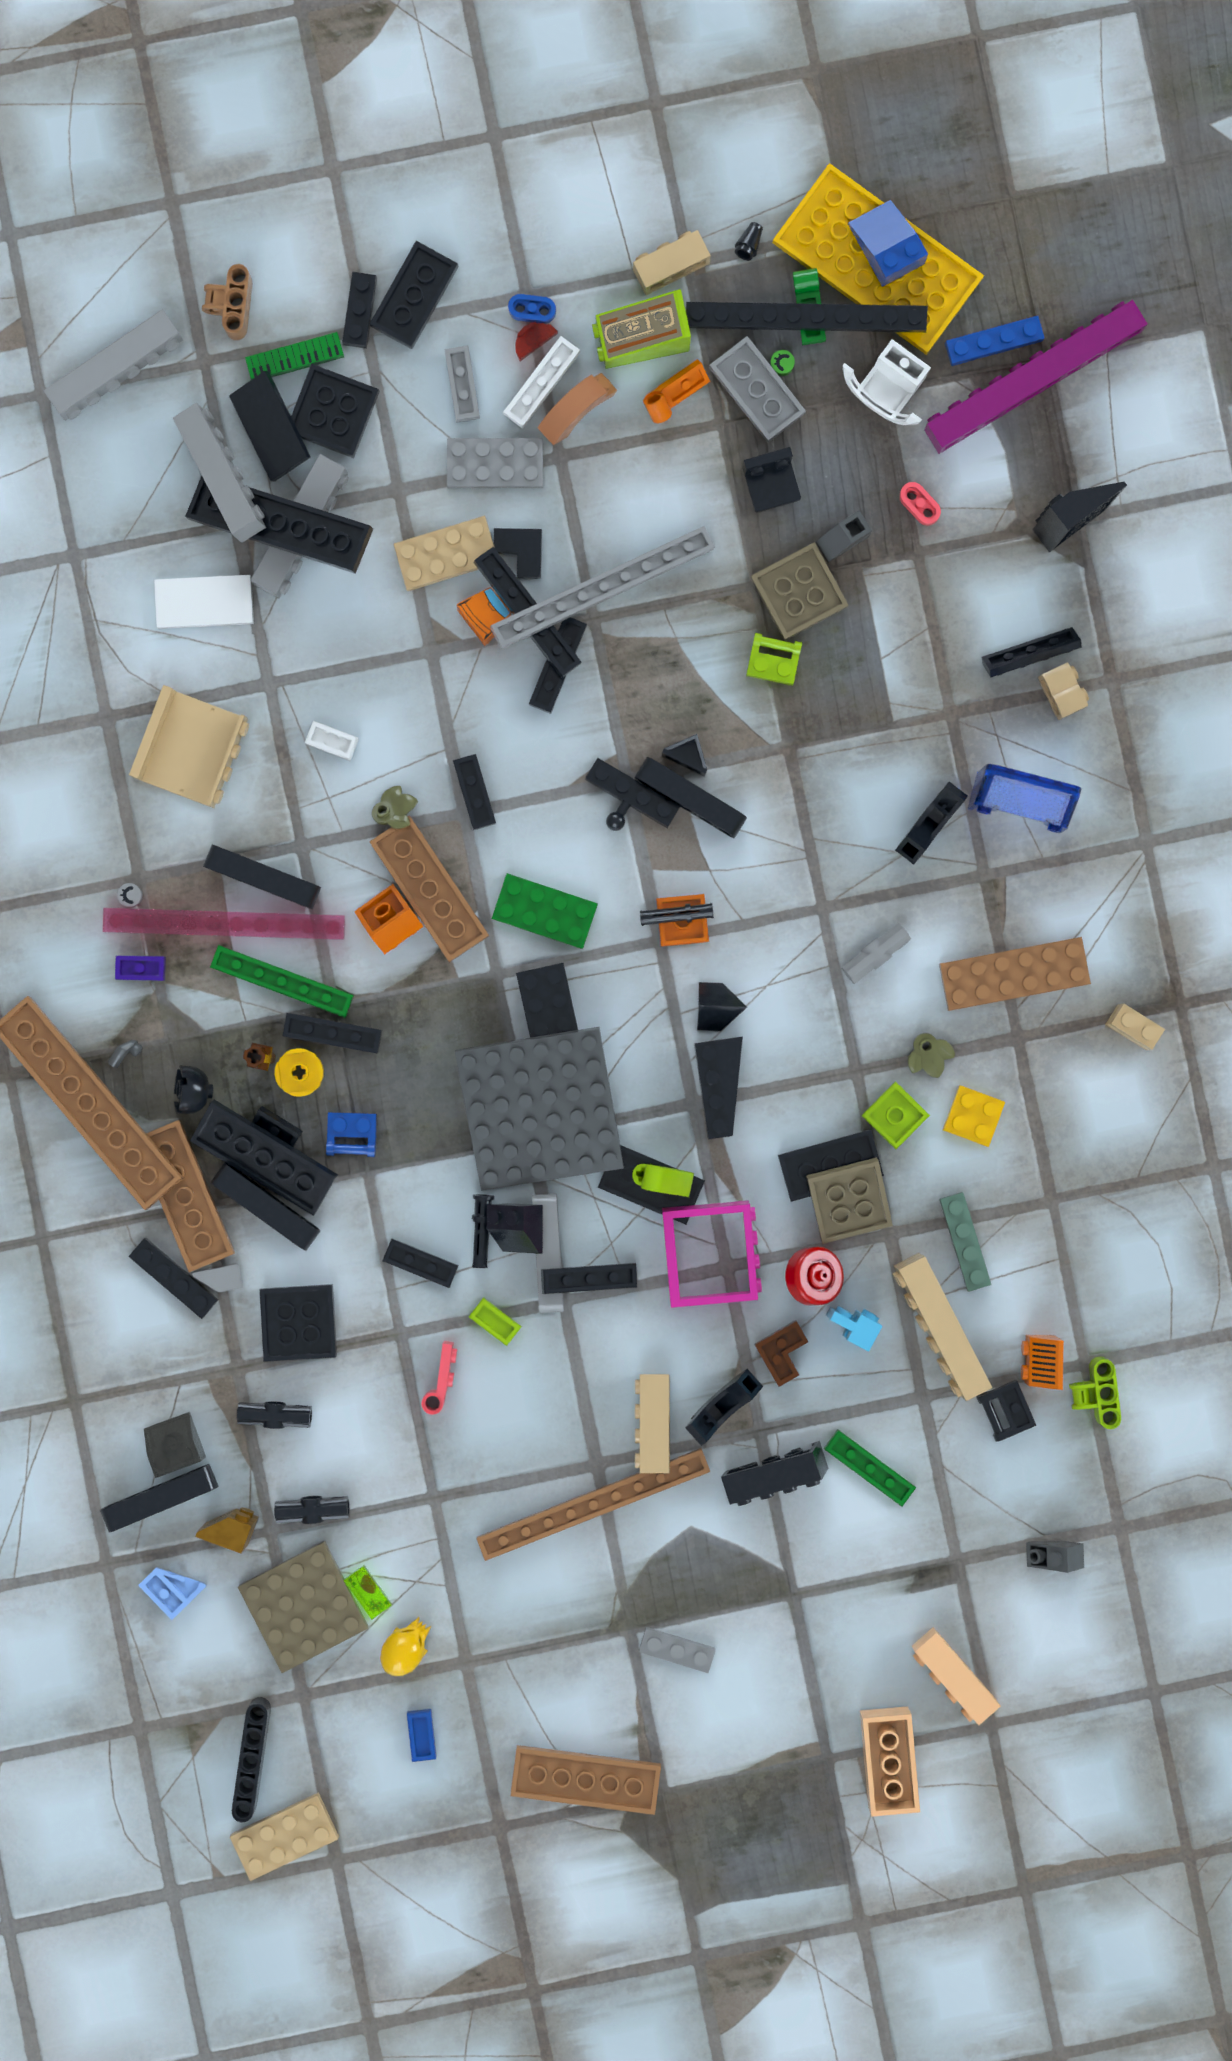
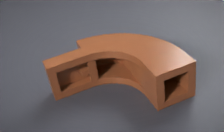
M602 373L595 377L591 374L560 399L537 428L552 445H555L567 438L588 412L613 397L617 389Z

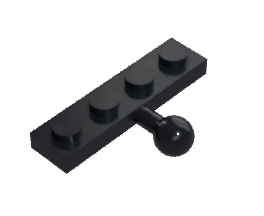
M599 758L596 759L585 778L586 781L622 801L617 811L610 813L606 818V825L612 831H619L624 827V816L630 807L667 829L680 809L679 805Z

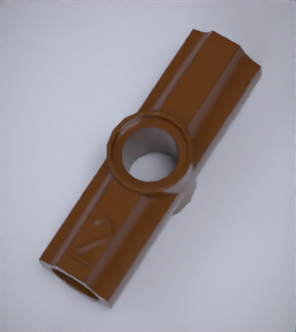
M252 1043L251 1048L244 1051L243 1059L246 1060L247 1067L268 1071L269 1065L275 1063L276 1055L272 1052L273 1047Z

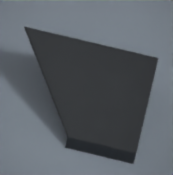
M698 734L663 749L661 756L705 777L707 766Z
M699 982L697 1030L722 1031L747 1008L723 983Z

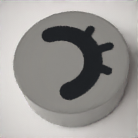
M126 883L119 888L117 898L123 906L133 908L141 903L143 893L137 885Z

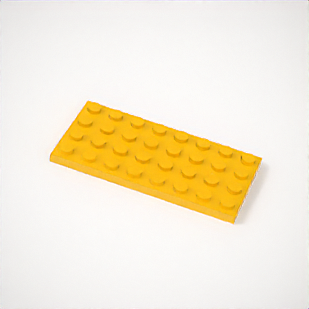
M829 163L774 237L772 243L807 269L817 268L818 277L857 305L928 306L926 333L895 332L927 355L979 285L984 275L907 220L928 253L924 265L882 287L852 233L848 222L884 204V202Z

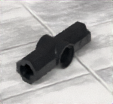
M278 1401L264 1403L239 1402L236 1417L237 1424L263 1425L264 1428L282 1429L285 1427L310 1428L312 1406L286 1405L285 1402Z
M306 1496L300 1498V1500L276 1501L274 1508L276 1523L302 1522L303 1524H316L324 1520L346 1519L350 1517L348 1496L329 1498Z

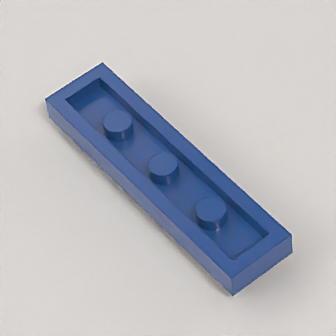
M1034 316L946 340L945 347L951 366L1042 342L1045 338L1039 316Z

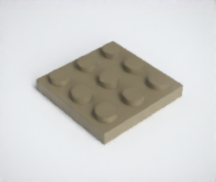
M815 542L751 575V580L784 641L849 606Z
M877 1157L806 1176L822 1244L893 1226Z

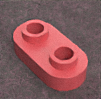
M909 482L902 487L899 498L906 509L922 525L930 526L935 524L941 514L939 504L916 482ZM913 493L916 498L914 500H910L907 497V494ZM929 510L932 516L925 517L923 512Z

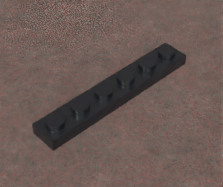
M494 547L474 560L475 566L513 615L537 604ZM554 625L530 636L561 678L582 663Z

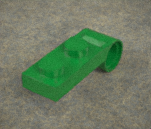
M817 268L793 272L796 303L821 304ZM800 330L802 346L826 342L825 331Z

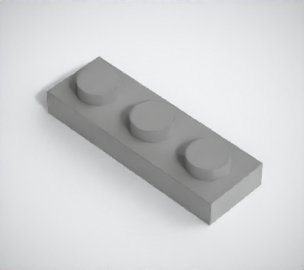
M462 346L444 349L456 423L480 419L469 347Z
M646 1627L639 1652L709 1673L715 1648Z

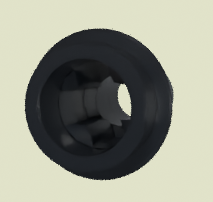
M751 222L735 243V254L739 258L750 261L757 255L763 227L760 224Z

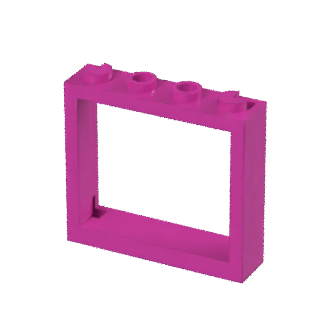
M749 1200L662 1208L671 1308L758 1300V1293L762 1292L761 1278H756V1269H760L759 1254H754V1245H758L757 1230L752 1231V1221H756L755 1207H750ZM743 1212L749 1291L680 1297L673 1218Z

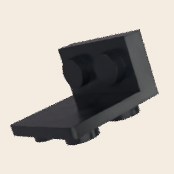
M790 447L743 461L742 469L756 513L801 500L791 464L793 455Z

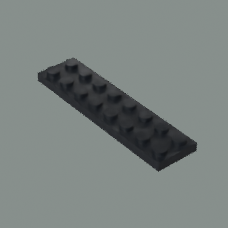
M201 475L185 517L188 520L231 533ZM250 488L254 495L252 499L254 505H258L264 514L262 521L266 528L250 537L249 540L356 574L373 532V528L370 525Z

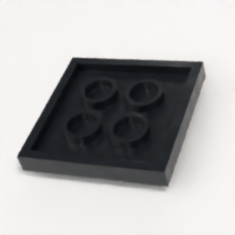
M311 364L291 417L302 439L354 458L380 391L370 385Z
M333 1284L259 1289L263 1362L337 1357Z

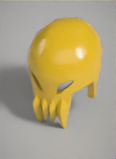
M420 1617L415 1619L406 1628L399 1629L396 1627L383 1643L380 1661L383 1670L391 1676H404L412 1672L428 1652L425 1649L424 1641L431 1626L425 1628L426 1624L422 1625L423 1621L419 1623Z

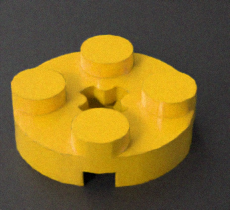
M296 1048L287 1051L275 1066V1079L278 1086L286 1093L296 1097L312 1094L320 1087L324 1077V1068L321 1060L315 1053L307 1049ZM299 1065H301L302 1069L306 1070V1074L300 1080H298V1076H293V1071L297 1070Z

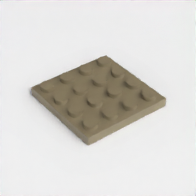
M325 1541L238 1586L281 1673L367 1630L369 1627Z

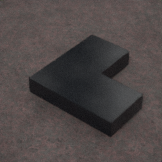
M494 528L493 544L499 554H517V578L541 579L542 529Z

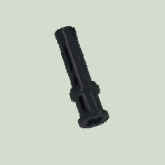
M473 1194L475 1208L471 1219L475 1222L472 1267L488 1268L489 1231L487 1230V1204H492L494 1195Z

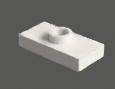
M313 721L305 744L351 761L359 738Z

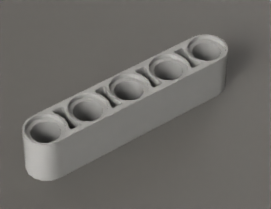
M557 1194L532 1195V1204L543 1205V1254H536L539 1312H564L563 1293L542 1294L541 1269L561 1268Z

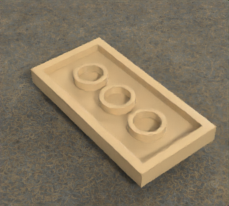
M485 516L393 544L407 591L478 570L473 563L474 560L494 547Z
M319 1792L230 1835L232 1844L250 1881L328 1845L339 1838Z

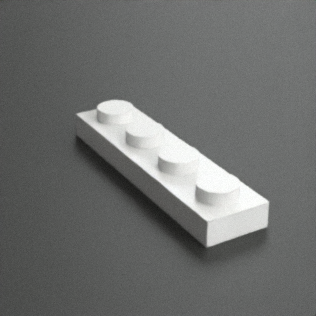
M560 336L504 410L503 414L523 429L580 354V350Z

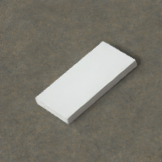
M234 575L154 580L157 628L254 624L252 582L250 581L252 576Z

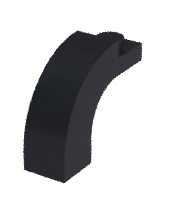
M949 781L914 823L895 851L914 865L948 820L964 803L968 795Z
M747 1368L723 1386L691 1417L692 1420L685 1427L686 1430L702 1446L732 1414L753 1400L763 1388V1385Z

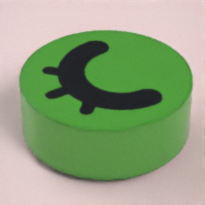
M787 350L775 352L770 361L771 367L778 376L790 374L795 364L793 355Z

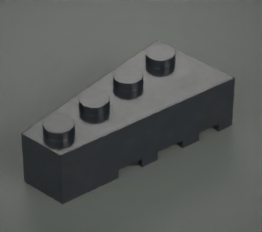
M743 1036L694 1043L708 1139L733 1136Z
M820 1441L811 1443L812 1448L805 1451L800 1447L793 1449L791 1452L786 1453L784 1458H780L779 1455L768 1457L762 1460V1465L759 1466L757 1462H752L725 1471L721 1479L729 1504L737 1503L738 1506H742L752 1502L751 1499L760 1497L761 1500L773 1497L774 1493L783 1491L786 1494L796 1491L798 1486L806 1484V1487H813L820 1484V1480L823 1479L829 1469Z

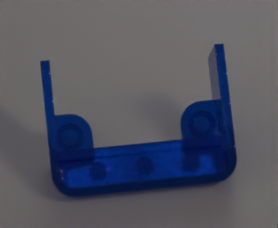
M986 764L976 774L968 810L977 808V812L991 815V811L998 810L1044 822L1043 824L1048 826V831L1062 833L1068 829L1082 788L995 764Z

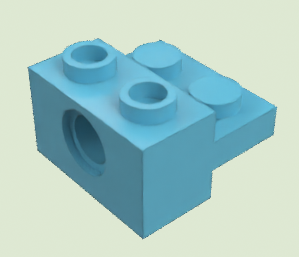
M837 1306L836 1309L830 1307L826 1314L831 1321L846 1328L843 1333L846 1340L868 1352L882 1328V1325L878 1322L879 1318L866 1309H863L862 1312L855 1310L852 1315L851 1312Z

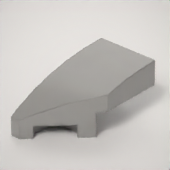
M239 1264L191 1273L193 1278L216 1292L243 1288Z

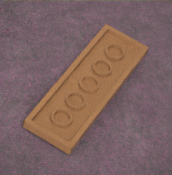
M409 815L407 816L410 821L409 826L401 829L391 827L371 840L370 844L450 963L488 938L489 934Z
M1082 937L939 964L948 1011L1091 984Z
M181 1120L146 1133L183 1177L159 1201L188 1271L192 1272L235 1254Z
M517 1745L510 1796L655 1815L661 1764Z

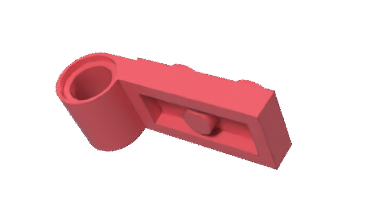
M444 1341L442 1344L437 1390L428 1391L421 1402L422 1408L427 1414L434 1415L442 1410L448 1387L453 1386L454 1373L450 1372L451 1363H456L457 1349L453 1348L454 1342ZM430 1396L437 1397L440 1405L436 1408L430 1407L427 1404V1398Z

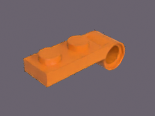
M698 359L644 397L643 403L654 423L659 424L667 421L672 415L671 408L710 382L702 363Z

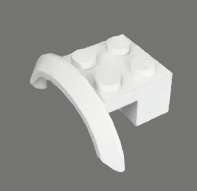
M894 340L890 341L878 357L875 366L861 384L857 381L854 370L847 364H843L842 370L846 384L853 394L871 410L883 418L900 425H916L922 421L914 413L907 415L900 412L925 380L931 367Z

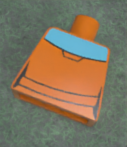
M491 587L457 604V611L484 646L494 638L490 629L491 625L512 615Z

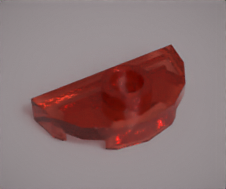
M532 322L524 326L518 333L515 342L516 355L521 362L556 336L558 331L552 325Z

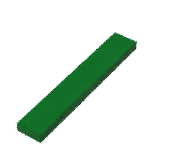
M218 945L210 968L345 1018L354 998L352 994Z

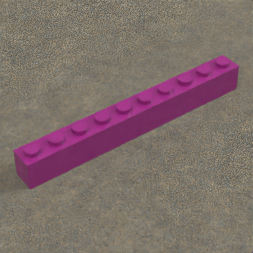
M1131 300L1126 304L1124 301L1118 303L1111 309L1112 312L1104 316L1102 313L1091 321L1092 324L1088 327L1080 326L1070 334V338L1065 341L1062 338L1050 345V350L1045 353L1042 350L1035 353L1029 358L1030 362L1022 365V363L1015 365L1009 370L1010 374L1003 378L1001 375L997 376L988 383L990 386L983 390L977 388L968 395L969 398L963 402L958 400L948 407V411L942 415L938 412L927 420L928 423L924 431L938 454L1141 333L1148 323L1135 302Z

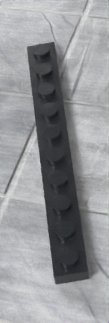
M686 302L689 328L917 333H926L928 306Z

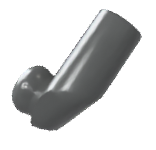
M130 1040L119 1045L108 1060V1064L118 1068L129 1053L135 1057L139 1055L143 1050L142 1045L138 1044L136 1040Z

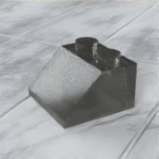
M190 1412L144 1428L147 1457L155 1478L201 1462L206 1457Z

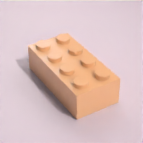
M908 1706L860 1710L867 1799L871 1817L919 1813L920 1804L912 1714Z

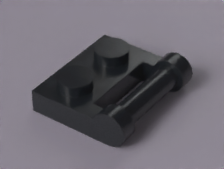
M1017 1380L976 1396L979 1404L983 1405L992 1426L995 1442L1002 1441L1037 1426ZM998 1398L1010 1426L1009 1428L1003 1429L991 1400Z

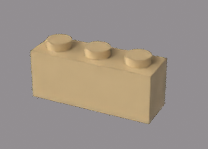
M696 230L692 233L688 231L680 235L678 240L672 243L665 242L661 244L656 251L650 254L643 253L635 259L636 261L633 262V271L645 295H648L710 264L711 255L699 231Z

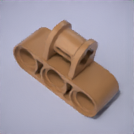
M234 264L229 268L226 286L216 284L204 285L206 296L205 304L202 305V311L207 314L222 316V325L228 337L233 340L244 338L248 329L253 283L249 271L242 264ZM237 276H246L242 282H235ZM235 299H243L239 306L232 305ZM232 323H240V326L237 329H229Z

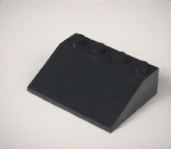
M1124 481L1070 491L1065 496H1062L1060 493L1044 508V511L1035 520L1037 524L1032 530L1046 549L1051 552L1104 512L1126 488L1127 484Z

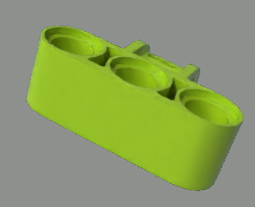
M639 1164L634 1168L632 1177L634 1182L640 1185L642 1189L689 1197L694 1173L650 1164Z
M1098 1356L1093 1358L1089 1364L1090 1381L1069 1384V1389H1072L1073 1395L1071 1407L1074 1410L1094 1408L1096 1421L1106 1429H1115L1121 1423L1116 1369L1111 1361ZM1106 1363L1107 1371L1099 1375L1097 1373L1098 1365ZM1109 1387V1396L1102 1399L1100 1397L1101 1389ZM1108 1411H1112V1420L1105 1423L1103 1415Z

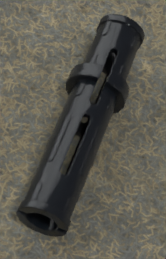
M689 903L683 907L640 911L641 926L678 921L691 923L692 920L714 918L712 903L692 906Z

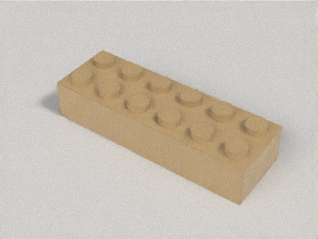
M917 1253L894 1265L896 1272L892 1274L897 1284L901 1288H905L907 1293L904 1294V1298L909 1307L917 1311L918 1315L914 1317L919 1327L924 1332L927 1331L929 1336L926 1337V1341L935 1354H939L940 1358L937 1359V1362L942 1372L950 1376L951 1380L948 1381V1384L957 1397L961 1396L965 1401H968L991 1389L992 1386L926 1257Z

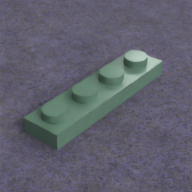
M960 1192L940 1198L939 1201L967 1291L970 1292L992 1285L964 1193Z

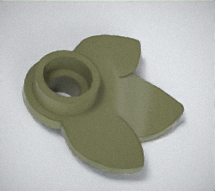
M393 786L382 794L381 801L373 807L372 817L375 822L381 825H390L394 829L405 828L410 825L407 814L417 805L418 800L412 795L402 794L401 786Z
M922 1033L913 1042L914 1050L908 1056V1066L912 1073L924 1069L930 1076L939 1078L944 1070V1060L955 1057V1052L946 1040L936 1039L929 1033ZM925 1042H929L927 1049L922 1048Z

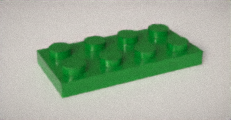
M507 873L491 919L583 949L598 903Z

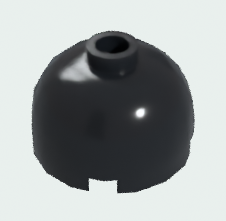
M180 1065V1069H177L174 1085V1094H176L179 1102L174 1101V1109L176 1114H193L200 1111L206 1105L208 1099H212L213 1084H209L208 1077L199 1068Z

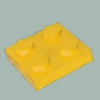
M959 1085L942 1130L989 1147L1005 1102Z

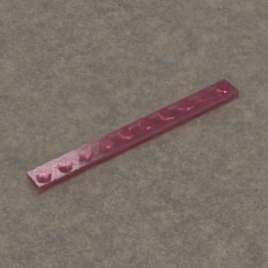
M103 908L102 932L345 940V915Z

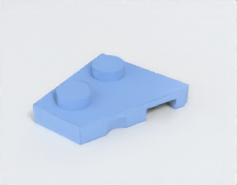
M156 1567L138 1586L173 1620L207 1585Z

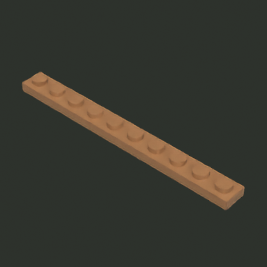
M702 1448L670 1460V1473H636L477 1536L476 1539L484 1560L487 1561L709 1473L710 1468Z

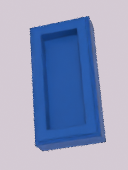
M432 1710L407 1711L412 1762L435 1760L437 1755Z

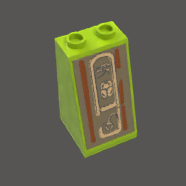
M681 289L595 315L596 323L592 324L594 338H599L601 346L597 347L599 362L604 361L605 369L690 351L691 334Z

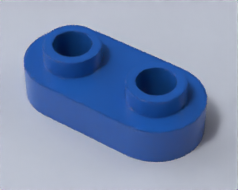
M517 294L508 303L509 314L517 321L547 324L556 316L555 303L548 297ZM518 306H523L525 310L523 312H518L516 308ZM547 309L549 312L546 315H542L540 311Z

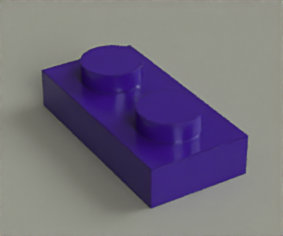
M116 956L115 980L165 981L166 957Z

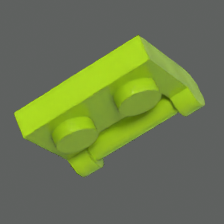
M755 633L746 676L793 686L802 642L795 641V643L762 637V634ZM763 646L792 652V657L788 659L759 653V647Z

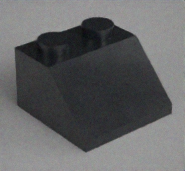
M487 1204V1230L503 1252L543 1254V1205Z

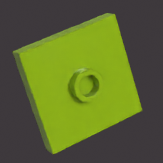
M895 1081L861 1116L896 1150L930 1115Z

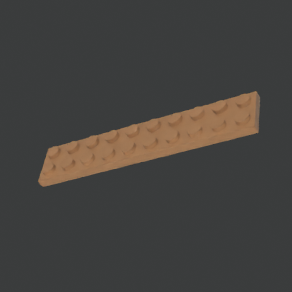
M30 996L25 997L0 1019V1039L144 1210H148L183 1179L171 1162Z

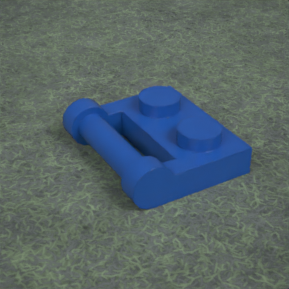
M328 1112L326 1155L364 1154L367 1157H375L377 1114ZM335 1137L368 1138V1145L335 1144Z

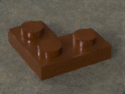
M796 1320L754 1344L778 1387L799 1376L788 1354L808 1343Z

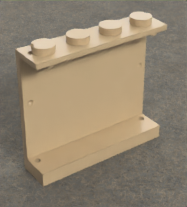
M163 685L129 775L153 786L215 808V805L219 804L222 800L224 791L221 789L224 782H228L231 777V763L233 759H237L240 753L241 746L239 742L241 737H245L248 732V718L245 715L241 714L240 716L176 692L173 688Z

